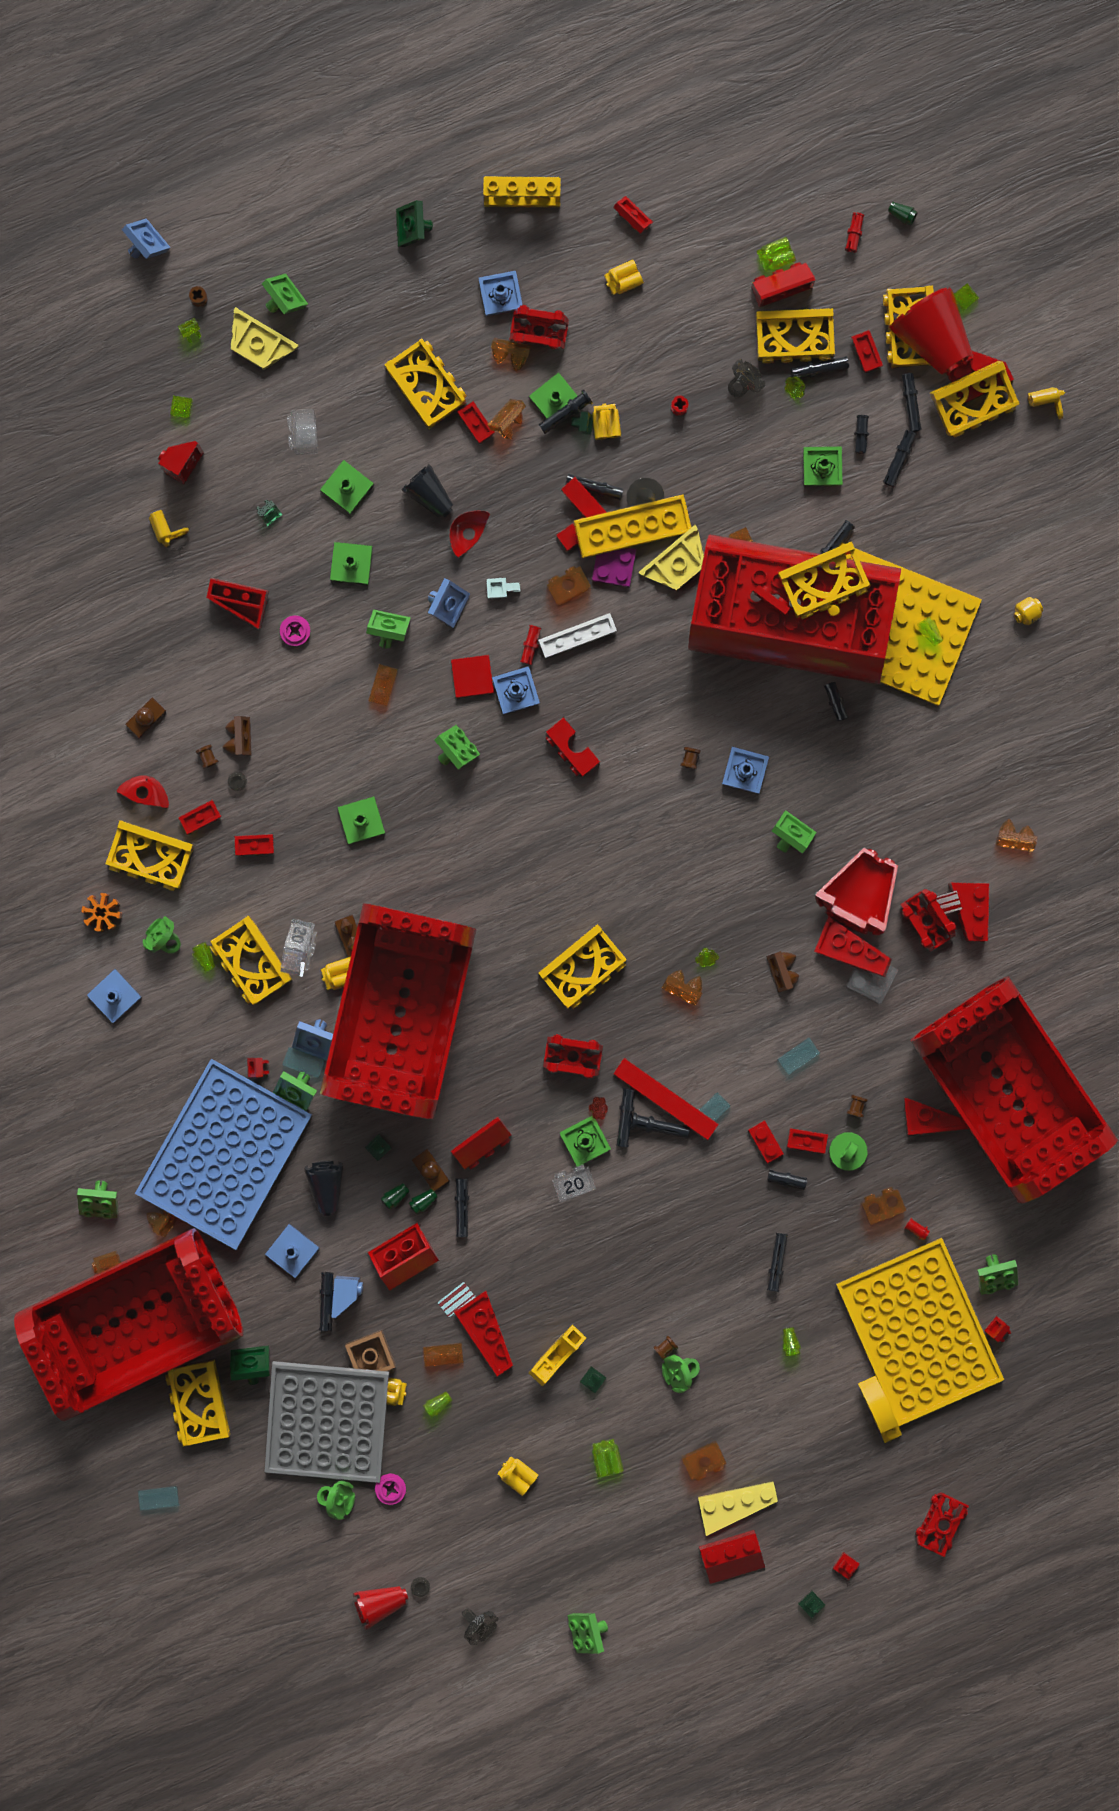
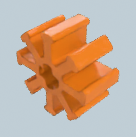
M100 893V904L95 899L96 896L91 895L88 897L87 900L91 901L94 908L90 909L82 906L81 912L93 913V916L84 920V923L87 926H91L97 920L94 930L103 932V922L105 921L109 926L108 929L113 930L116 925L112 923L110 916L117 917L118 919L122 918V912H111L112 908L120 905L119 901L113 899L106 906L109 894ZM99 908L106 909L104 917L98 916V913H100L98 911Z

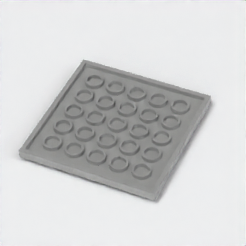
M273 1361L265 1472L380 1483L389 1372Z

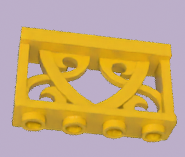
M485 176L483 181L484 207H560L561 179L560 177Z
M933 285L887 289L886 295H883V306H887L884 322L885 325H888L889 331L886 332V344H890V351H887L888 363H891V368L930 365L923 358L913 359L916 353L913 349L907 359H901L897 354L898 348H903V354H905L911 347L892 332L889 326L894 321L893 313L897 314L898 317L901 314L905 315L912 305L921 300L918 299L912 302L909 295L924 294V297L934 292ZM898 296H902L907 300L908 306L906 307L903 302L899 301L901 307L895 308L893 300ZM895 335L900 340L897 343H895Z
M833 308L756 312L758 361L773 363L774 360H781L783 363L792 362L793 359H800L801 362L812 361V358L828 361L835 356ZM823 320H828V334L819 332ZM792 321H797L799 328L803 332L810 334L798 347L792 346L781 336L789 331ZM810 321L811 326L809 328H813V330L805 328L804 322ZM784 322L786 328L778 332L777 329H781L779 323ZM762 323H767L771 334L762 338ZM817 336L827 340L828 346L826 349H816V344L822 345L819 339H815ZM770 338L775 339L770 343V346L774 345L776 347L774 352H767L764 348V343Z
M421 338L394 359L385 363L384 366L427 428L431 429L435 424L466 404L465 398L467 395L461 387H456L454 384L456 380L450 372L446 373L443 369L445 365L441 358L433 355L432 351L434 349L428 341L424 342ZM417 351L424 352L426 359L421 361L418 356V365H414L412 361L413 354ZM408 357L410 365L403 366L400 368L395 367L398 363H400ZM430 361H432L436 368L428 366ZM413 372L414 381L409 383L406 378L408 376L412 377L410 373ZM417 372L436 376L435 395L425 391L414 394L412 390L415 389L418 383ZM443 378L449 386L443 387ZM447 392L455 395V401L451 405H445L440 402V398L449 400L446 397ZM423 396H427L431 398L432 401L430 402V400L427 399V403H422L421 398ZM437 405L445 409L434 418H431L430 415L434 412Z
M1002 361L990 364L930 392L947 435L958 437L964 434L963 430L968 428L975 429L981 426V422L985 420L992 421L999 417L998 414L1004 411L1005 413L1012 412L1016 409L1015 406L1020 404ZM999 372L1004 386H997L996 373ZM984 380L986 382L985 386H989V388L982 389L979 383ZM970 385L979 392H988L987 398L979 411L962 406L968 397V386ZM997 390H1003L1007 393L1008 399L1004 404L998 403V399L1000 397L1003 398V396L995 394ZM961 391L963 393V397L959 402H957L956 400H958L959 398L956 396V393ZM942 398L952 406L947 412H945L940 399ZM991 405H993L995 408L989 411ZM954 410L958 411L954 419L956 420L957 417L962 418V422L959 425H952L950 422V415ZM968 416L975 417L971 420H968Z
M852 541L779 572V578L797 618L801 617L802 619L812 616V612L818 609L821 612L831 608L830 604L837 601L839 604L849 600V596L853 594L857 596L868 592L867 589L870 588V583ZM847 554H851L856 568H847ZM835 562L836 566L834 568L840 567V570L829 569V563ZM821 566L829 574H839L831 592H823L811 587L817 577V567ZM809 572L812 574V579L806 584L805 581L808 579L804 577V574ZM846 573H856L860 578L858 585L849 586L848 581L854 579L850 576L845 577ZM788 579H792L800 587L794 595L788 584ZM841 587H843L845 590H847V591H844V592L838 594L839 591H840V589H841ZM803 591L806 592L803 602L806 598L811 600V604L807 607H802L797 602L799 594ZM817 598L826 599L816 603Z
M119 821L105 864L109 865V870L120 873V870L128 872L127 876L136 879L142 876L146 878L145 882L154 885L160 882L164 884L163 888L174 891L175 888L180 889L195 845ZM123 830L127 831V845L118 846ZM139 838H143V839H144V841H145L144 845H142V846H135V845H134V843L139 844V843H138V839H139ZM152 840L157 841V853L164 860L153 866L145 867L140 861L136 850L147 848ZM163 846H168L169 848L168 852H165L169 854L168 857L161 851ZM122 849H128L129 853H124L121 856L127 858L126 863H119L116 860L117 852ZM182 850H185L186 852L180 867L174 860ZM134 863L139 871L128 867ZM170 863L177 869V876L174 879H167L164 876L166 871L172 874L171 868L168 867ZM159 871L160 878L149 874Z
M249 915L210 941L212 944L210 946L215 956L220 955L223 960L221 965L226 972L230 971L234 977L231 980L237 988H242L244 991L242 996L248 1004H257L293 980ZM244 925L247 926L240 939L232 935V933ZM228 938L235 940L237 945L227 944L231 947V950L225 952L222 948V942ZM253 940L256 942V946L251 949L245 943L247 942L250 945V941ZM243 948L252 953L263 950L265 954L261 957L258 965L260 973L248 972L240 968V957ZM232 956H234V957H233V966H232V964L230 963V961L228 960L227 957H232ZM264 962L270 963V968H265L267 973L263 972L262 965ZM240 976H243V977H246V978H249V979H248V980L246 981V983L244 984V982L242 981V979L240 978ZM280 976L282 980L268 989L266 979ZM259 980H263V991L260 994L252 993L250 985L256 984L258 988Z
M597 924L538 974L567 1009L570 1006L574 1009L582 1002L580 1000L582 996L586 994L588 997L597 990L594 986L599 982L603 985L611 978L609 975L614 970L619 972L625 967L626 964L624 962L627 959ZM599 933L609 947L600 950L595 936ZM584 947H588L589 952L593 950L594 953L584 955L582 950ZM606 951L614 953L616 957L615 962L612 965H606L605 960L609 957L604 956L601 958V953ZM574 953L583 959L595 958L591 977L577 978L571 976L575 968L574 960L571 957ZM565 963L571 966L567 975L564 974L567 970L562 968ZM600 968H603V969H605V970H608L607 972H605L602 976H600V977L598 978L599 973H600ZM550 973L563 980L559 989L547 977ZM566 982L570 983L568 991L571 988L576 989L575 996L569 998L563 994V986ZM580 984H591L581 992Z
M215 1359L168 1370V1374L165 1377L167 1385H171L172 1393H169L171 1404H174L176 1412H173L175 1424H179L180 1431H177L179 1443L182 1442L184 1447L229 1437L230 1430ZM207 1368V1372L197 1378L191 1372V1370ZM181 1373H185L191 1377L193 1382L190 1384L187 1379H183L185 1384L180 1386L177 1383V1377ZM199 1384H202L203 1388L204 1385H209L210 1390L208 1392H204L200 1388ZM195 1388L202 1396L213 1398V1402L204 1409L202 1417L193 1413L186 1406ZM178 1391H179V1392H184V1394L182 1395L181 1400H180ZM208 1410H213L215 1412V1416L211 1417L209 1415V1420H207L206 1415ZM183 1414L189 1418L186 1422H184ZM198 1424L202 1425L201 1433L197 1437H192L188 1434L187 1428L189 1425L194 1426V1431L197 1430ZM206 1427L219 1428L220 1433L204 1436Z

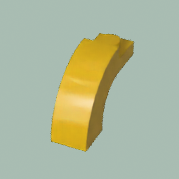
M570 1326L535 1363L529 1374L543 1386L566 1359L578 1349L586 1337L575 1326Z
M876 1376L858 1383L884 1443L901 1436L902 1433Z

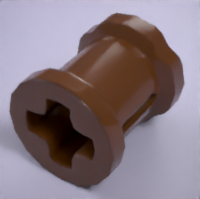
M195 286L190 290L189 297L194 306L200 307L207 303V294L202 287ZM196 294H197V295H200V294H201V295H202V298H201V299H200V298H197V299H196V298H195V295H196Z
M211 744L195 751L202 760L203 769L219 762L213 755Z
M684 747V759L680 766L697 770L696 761L701 750Z
M852 1095L851 1106L847 1110V1114L863 1118L864 1105L868 1099Z
M666 1336V1340L653 1348L664 1360L673 1350H677L678 1346L669 1336Z

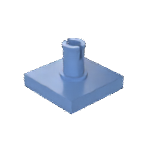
M147 218L127 224L122 229L133 243V246L128 249L129 254L133 258H138L142 254L148 259L166 253L171 248Z
M444 578L438 592H430L435 598L428 596V601L432 603L428 613L447 626L454 628L470 593Z
M116 969L87 994L112 1023H115L141 998L139 993Z
M316 1020L314 1026L299 1021L292 1048L327 1061L333 1037L332 1033L324 1031L327 1023L323 1021L320 1026L321 1020Z
M288 1224L265 1255L296 1278L319 1247L291 1224Z

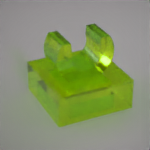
M968 283L954 293L956 302L963 311L979 299Z
M195 318L178 326L183 338L186 337L189 343L192 342L190 336L193 333L197 334L198 338H201L200 327Z
M173 395L170 415L190 418L193 399Z

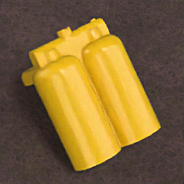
M634 260L619 265L604 275L607 281L606 285L610 287L613 295L617 293L622 294L644 284Z
M1052 387L1027 394L1030 406L1035 407L1054 402L1058 419L1063 418L1060 396L1065 394L1064 390Z
M605 403L602 406H594L592 419L595 440L621 437L619 412L615 404L606 405Z
M162 510L150 514L149 520L157 541L162 543L164 547L170 546V540L189 532L188 528L171 532Z
M351 957L327 964L325 968L321 969L323 982L325 981L327 990H337L344 987Z
M389 1377L387 1405H403L407 1383L402 1382L400 1379Z
M510 1457L506 1463H503V1467L498 1471L501 1480L521 1496L526 1493L530 1485L538 1477L536 1472L519 1459H514L513 1457Z

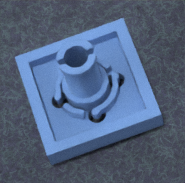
M516 271L479 277L486 316L512 312L522 305Z
M529 667L492 677L503 715L540 704Z
M732 747L722 784L759 794L769 756Z

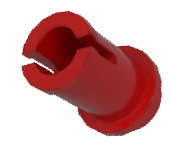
M910 1218L905 1226V1229L918 1236L919 1240H925L930 1232L927 1226L923 1227L912 1218Z

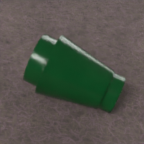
M892 202L888 209V212L903 224L910 226L918 214L914 210L915 208Z
M402 1183L384 1193L381 1201L389 1210L396 1209L410 1191Z
M430 1189L411 1198L412 1201L408 1204L415 1214L419 1215L420 1213L423 1214L438 1197Z

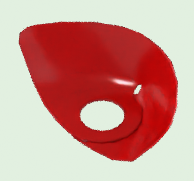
M469 511L461 514L454 520L450 528V543L457 557L468 551L479 540L490 516L489 512ZM466 528H472L475 531L473 539L467 540L464 538L463 531Z
M147 775L136 776L125 781L117 789L118 793L134 802L164 808L169 807V800L163 786L153 777ZM141 786L148 789V796L143 799L139 798L136 794V790Z

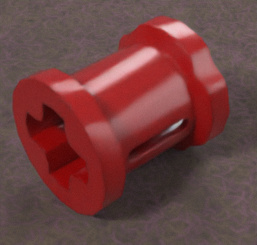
M676 396L672 400L671 411L677 416L684 415L688 410V400L684 396ZM677 402L684 405L681 410L676 406Z

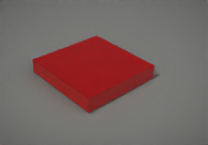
M489 655L451 660L456 698L494 693Z

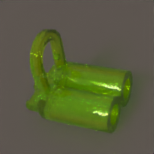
M787 237L766 244L756 251L760 259L759 263L762 264L764 271H773L796 261Z
M614 1439L601 1440L599 1443L592 1444V1455L598 1477L624 1471L619 1448L615 1444Z

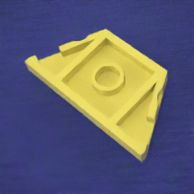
M235 307L231 350L260 368L266 369L299 347L298 344Z
M694 525L639 571V573L674 590L681 588L699 573L702 568L704 554L697 526Z

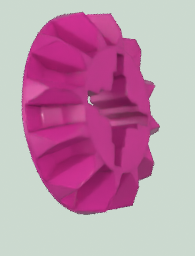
M293 615L287 617L280 626L281 638L291 646H300L310 636L309 623L301 616ZM289 625H291L294 628L300 626V629L298 631L301 637L299 635L297 636L296 634L289 637L292 633V630L289 627Z
M389 1473L381 1476L380 1483H376L375 1493L382 1503L393 1505L404 1498L406 1486L401 1477ZM394 1481V1489L397 1492H391L386 1496L388 1489L385 1486H390Z

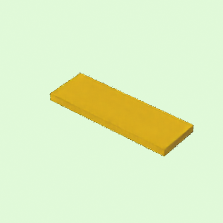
M684 494L573 521L582 558L685 534L692 528Z

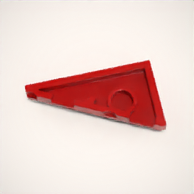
M904 1098L907 1135L969 1129L963 1119L909 1098Z

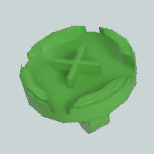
M166 916L163 919H156L146 931L147 937L146 940L143 939V947L149 952H156L160 949L167 953L178 951L181 942L179 937L173 933L174 922ZM169 940H175L173 946H166Z
M852 1132L842 1133L832 1140L829 1147V1155L832 1162L838 1168L855 1170L866 1160L868 1155L867 1145L857 1134Z
M676 1355L665 1358V1363H662V1373L668 1385L671 1384L674 1392L684 1393L688 1391L692 1385V1378L699 1373L698 1361L693 1358L682 1360ZM690 1363H691V1365H692V1370H691V1372H690V1370H689V1368H688V1365H689Z
M338 1481L333 1487L324 1486L317 1493L319 1504L326 1506L328 1516L332 1519H344L345 1514L348 1515L353 1508L355 1493L352 1492L353 1485L349 1482ZM327 1492H329V1494H328V1496H327V1501H325V1499H324L325 1494H326Z

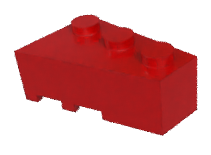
M211 578L206 598L260 629L269 590Z
M948 883L951 892L957 891L962 907L957 912L965 940L976 942L988 941L989 883Z

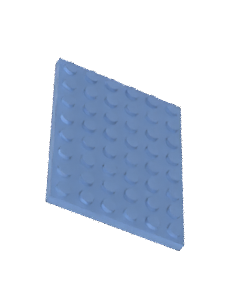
M211 1059L135 1194L237 1250L312 1114Z

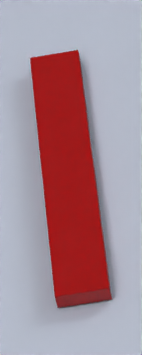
M625 1058L613 1073L707 1140L719 1125Z

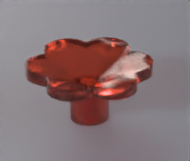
M594 1097L593 1103L589 1105V1111L592 1112L594 1119L603 1120L605 1118L608 1106L604 1097Z

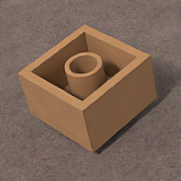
M383 1330L353 1340L345 1345L354 1369L388 1371L396 1367Z

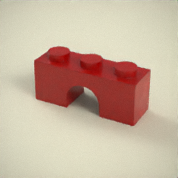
M564 717L546 731V740L552 747L554 745L557 746L560 750L558 752L559 756L564 762L568 760L571 763L570 769L576 776L580 774L581 777H584L600 764V761L589 747L579 753L570 750L568 741L576 732Z

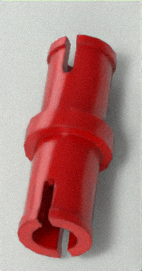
M853 212L851 225L847 230L848 239L845 247L847 252H857L859 238L863 233L861 228L865 215L857 212L856 215V212Z
M529 625L526 641L523 642L525 646L520 662L532 665L535 649H538L537 642L541 627Z

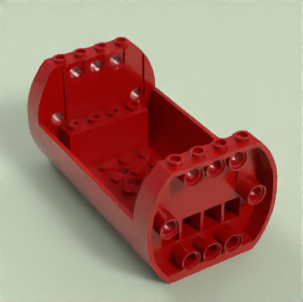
M709 534L692 615L688 649L695 652L715 654L880 685L901 568L860 561L870 583V588L867 589L868 592L860 596L853 594L849 596L848 601L841 604L838 601L830 604L839 607L840 611L835 616L830 615L828 609L821 612L819 609L817 612H812L813 615L808 618H797L793 608L788 605L790 612L785 617L762 599L757 602L753 601L750 597L751 593L754 592L758 585L761 587L765 585L773 591L772 595H779L789 603L790 600L779 578V572L821 554ZM846 559L847 568H856L853 560ZM835 562L829 563V569L840 570V567L834 568L836 566ZM819 566L817 567L816 580L811 587L823 592H831L839 574H829ZM809 572L804 574V577L808 579L805 581L806 584L812 579V574ZM853 572L846 573L845 577L850 576L854 579L849 580L848 585L851 587L858 585L860 581L859 576ZM788 579V584L794 595L800 587L792 579ZM841 587V589H840V591H839L838 594H840V593H842V592H844V591H847V590H845L843 587ZM805 591L801 592L797 598L800 600V606L807 607L811 603L809 598H806L803 602V597L806 594ZM817 598L816 602H821L826 599Z
M363 903L320 1090L321 1095L410 1116L434 1119L477 929ZM408 968L414 971V977L410 980L405 979L403 976L404 971ZM407 987L410 990L408 998L400 997L399 991L401 988ZM403 1006L406 1009V1014L403 1017L396 1016V1007ZM393 1025L401 1027L402 1032L400 1035L394 1036L391 1033ZM390 1043L397 1046V1052L393 1055L389 1054L386 1050Z
M1009 976L987 986L921 1030L910 1040L1018 1203H1026L1042 1196L1108 1152L1118 1141ZM985 1051L991 1054V1059L987 1063L981 1060V1054ZM995 1067L1000 1068L1002 1071V1075L997 1079L991 1074L992 1069ZM1006 1083L1012 1086V1092L1008 1095L1002 1091V1087ZM1020 1099L1023 1102V1107L1017 1111L1013 1108V1102ZM1028 1115L1034 1119V1123L1029 1127L1024 1124V1118Z
M195 1228L17 1312L14 1316V1325L19 1345L54 1414L64 1422L99 1403L212 1349L226 1345L242 1337L244 1333L236 1304L202 1236ZM168 1292L172 1295V1300L165 1302L162 1300L161 1295ZM152 1301L155 1307L152 1310H147L144 1307V1303ZM129 1309H134L137 1312V1316L129 1318L126 1312ZM111 1318H118L120 1324L117 1327L111 1326L109 1324ZM100 1326L102 1333L94 1335L91 1331L92 1327Z

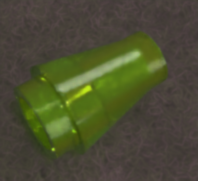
M927 617L917 625L919 631L933 646L943 641L936 622L931 617Z
M202 942L192 947V954L205 972L215 968L210 945Z
M794 1327L783 1329V1352H785V1356L799 1355L801 1346Z
M445 1391L425 1401L426 1403L423 1407L431 1418L437 1417L452 1399Z

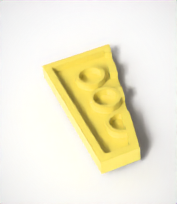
M774 1482L698 1497L706 1536L778 1502Z

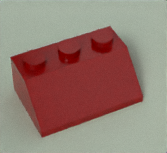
M801 262L791 265L788 270L783 271V269L772 272L771 276L765 277L763 275L755 278V282H752L751 287L760 308L812 289L815 277L807 263L801 264Z
M196 441L171 446L166 451L163 450L158 457V464L165 474L184 485L204 452Z
M498 1116L452 1149L451 1152L464 1169L469 1167L471 1170L479 1164L478 1159L482 1156L487 1158L495 1152L493 1148L500 1144L502 1147L511 1141L509 1137L512 1134Z
M415 1223L368 1252L380 1278L389 1290L439 1261L418 1223Z
M755 1530L699 1546L710 1584L765 1568Z

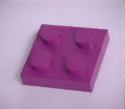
M627 547L596 555L592 581L630 587L636 549Z

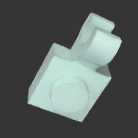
M506 578L487 579L488 599L507 598V592H521L519 583H506Z

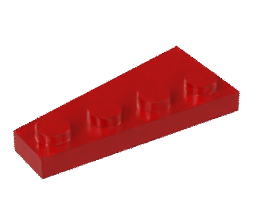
M829 916L814 950L817 954L882 977L886 976L892 961L891 958Z
M485 1290L454 1311V1313L496 1376H499L512 1367L513 1363L487 1291Z

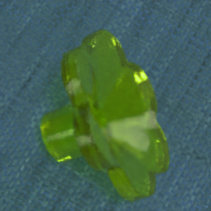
M788 377L785 380L786 385L784 388L786 392L790 393L792 398H802L805 395L804 390L806 387L802 380L798 377Z
M703 948L699 956L695 958V962L699 963L701 967L712 966L719 959V954L715 953L714 950Z

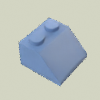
M335 1277L332 1318H336L362 1294L363 1282H360V1277Z

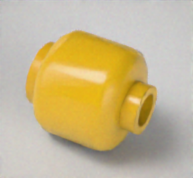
M1027 597L1015 605V613L1013 615L1018 623L1022 622L1024 625H1030L1041 618L1043 607L1038 599Z

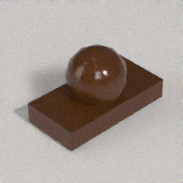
M152 697L125 725L140 738L166 710Z
M428 1149L412 1159L433 1191L449 1181Z

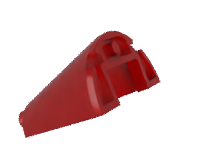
M950 287L948 289L942 288L912 305L905 315L901 314L889 326L892 332L940 374L948 371L952 373L959 368L958 364L964 363L966 365L974 359L953 290Z
M865 848L817 892L815 899L819 907L824 906L827 909L825 913L840 924L863 934H867L870 931L873 932V935H881L884 933L887 925L898 865L889 858L884 860L878 858L876 851Z

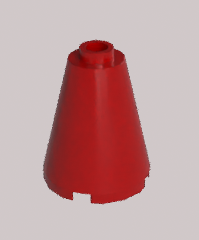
M400 1586L353 1593V1598L357 1597V1602L354 1603L361 1623H366L364 1626L365 1630L370 1629L405 1606L406 1600H408L405 1588L401 1589Z

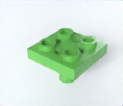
M803 447L804 486L843 485L842 447Z
M457 725L445 731L434 740L443 750V753L438 756L439 761L443 765H447L452 761L458 770L480 755L476 746L469 741L463 730Z
M594 1115L559 1132L577 1167L611 1150Z
M96 1181L95 1190L78 1188L79 1215L103 1217L105 1219L118 1218L117 1192L106 1191L108 1184L105 1181H102L101 1186L100 1181Z
M991 1255L986 1258L988 1267L978 1269L981 1295L993 1294L998 1290L1012 1289L1018 1286L1016 1261L1013 1260L999 1264L997 1255H992L993 1262Z
M573 1613L567 1615L576 1652L589 1654L604 1652L600 1634L608 1631L607 1623L604 1620L597 1623L595 1613Z

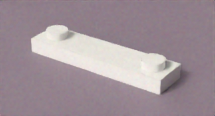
M609 613L539 639V643L544 657L548 658L615 633L617 630Z

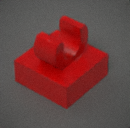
M247 1058L248 1077H263V1075L269 1074V1071L263 1070V1064H267L269 1061L263 1060V1058Z
M996 1316L984 1331L997 1342H1004L1003 1336L1006 1333L1011 1334L1009 1330L1011 1327Z
M843 1552L832 1568L849 1580L860 1563Z

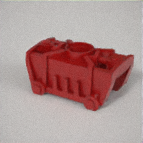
M520 305L513 313L509 341L514 340L518 344L528 342L547 345L551 349H558V347L564 349L569 319L564 315V312L559 310L553 313L529 309L527 305ZM515 318L527 319L531 325L521 326L519 322L515 321ZM554 324L566 326L565 329H560L557 332L553 331V328H549ZM542 326L545 332L543 335L537 336L533 332L534 328Z
M924 889L900 904L903 908V916L910 919L922 938V946L928 948L930 952L955 937L956 925L947 918L937 902L935 892ZM920 894L923 895V897L925 898L926 902L928 903V904H927V911H926L925 907H922V908H921V906H920V904H919V903H920V899H919V895H920ZM907 902H909L913 906H916V908L918 909L916 911L918 916L914 914V912L912 911L911 907L907 904ZM924 915L932 917V924L930 926H925L922 923ZM937 926L944 928L949 936L947 939L937 933ZM927 931L930 934L933 933V935L935 936V946L933 945V942L931 941L930 937L927 935Z
M559 1034L547 1037L543 1067L552 1073L558 1071L582 1074L585 1078L591 1079V1077L599 1075L603 1045L598 1044L596 1040H589V1042L563 1038ZM549 1043L560 1044L565 1050L555 1051L549 1047ZM587 1049L600 1051L599 1054L592 1057L582 1052ZM572 1050L576 1051L579 1055L575 1062H571L567 1058L568 1053ZM554 1055L559 1056V1059H564L559 1063L546 1062L547 1058ZM591 1061L594 1065H597V1070L585 1068L581 1062Z
M941 1492L932 1496L930 1509L921 1527L919 1526L915 1533L917 1535V1544L945 1557L946 1551L952 1548L951 1540L957 1531L961 1519L965 1518L968 1514L967 1508L969 1505ZM948 1498L950 1508L943 1514L941 1507L945 1499ZM958 1508L956 1515L953 1518L954 1515L952 1514V1512L954 1509ZM941 1520L949 1522L947 1530L939 1529L938 1524ZM935 1532V1540L925 1545L924 1543L928 1535ZM939 1539H943L942 1544H941V1547H940V1552H939V1551H938V1549H939L938 1541H939Z

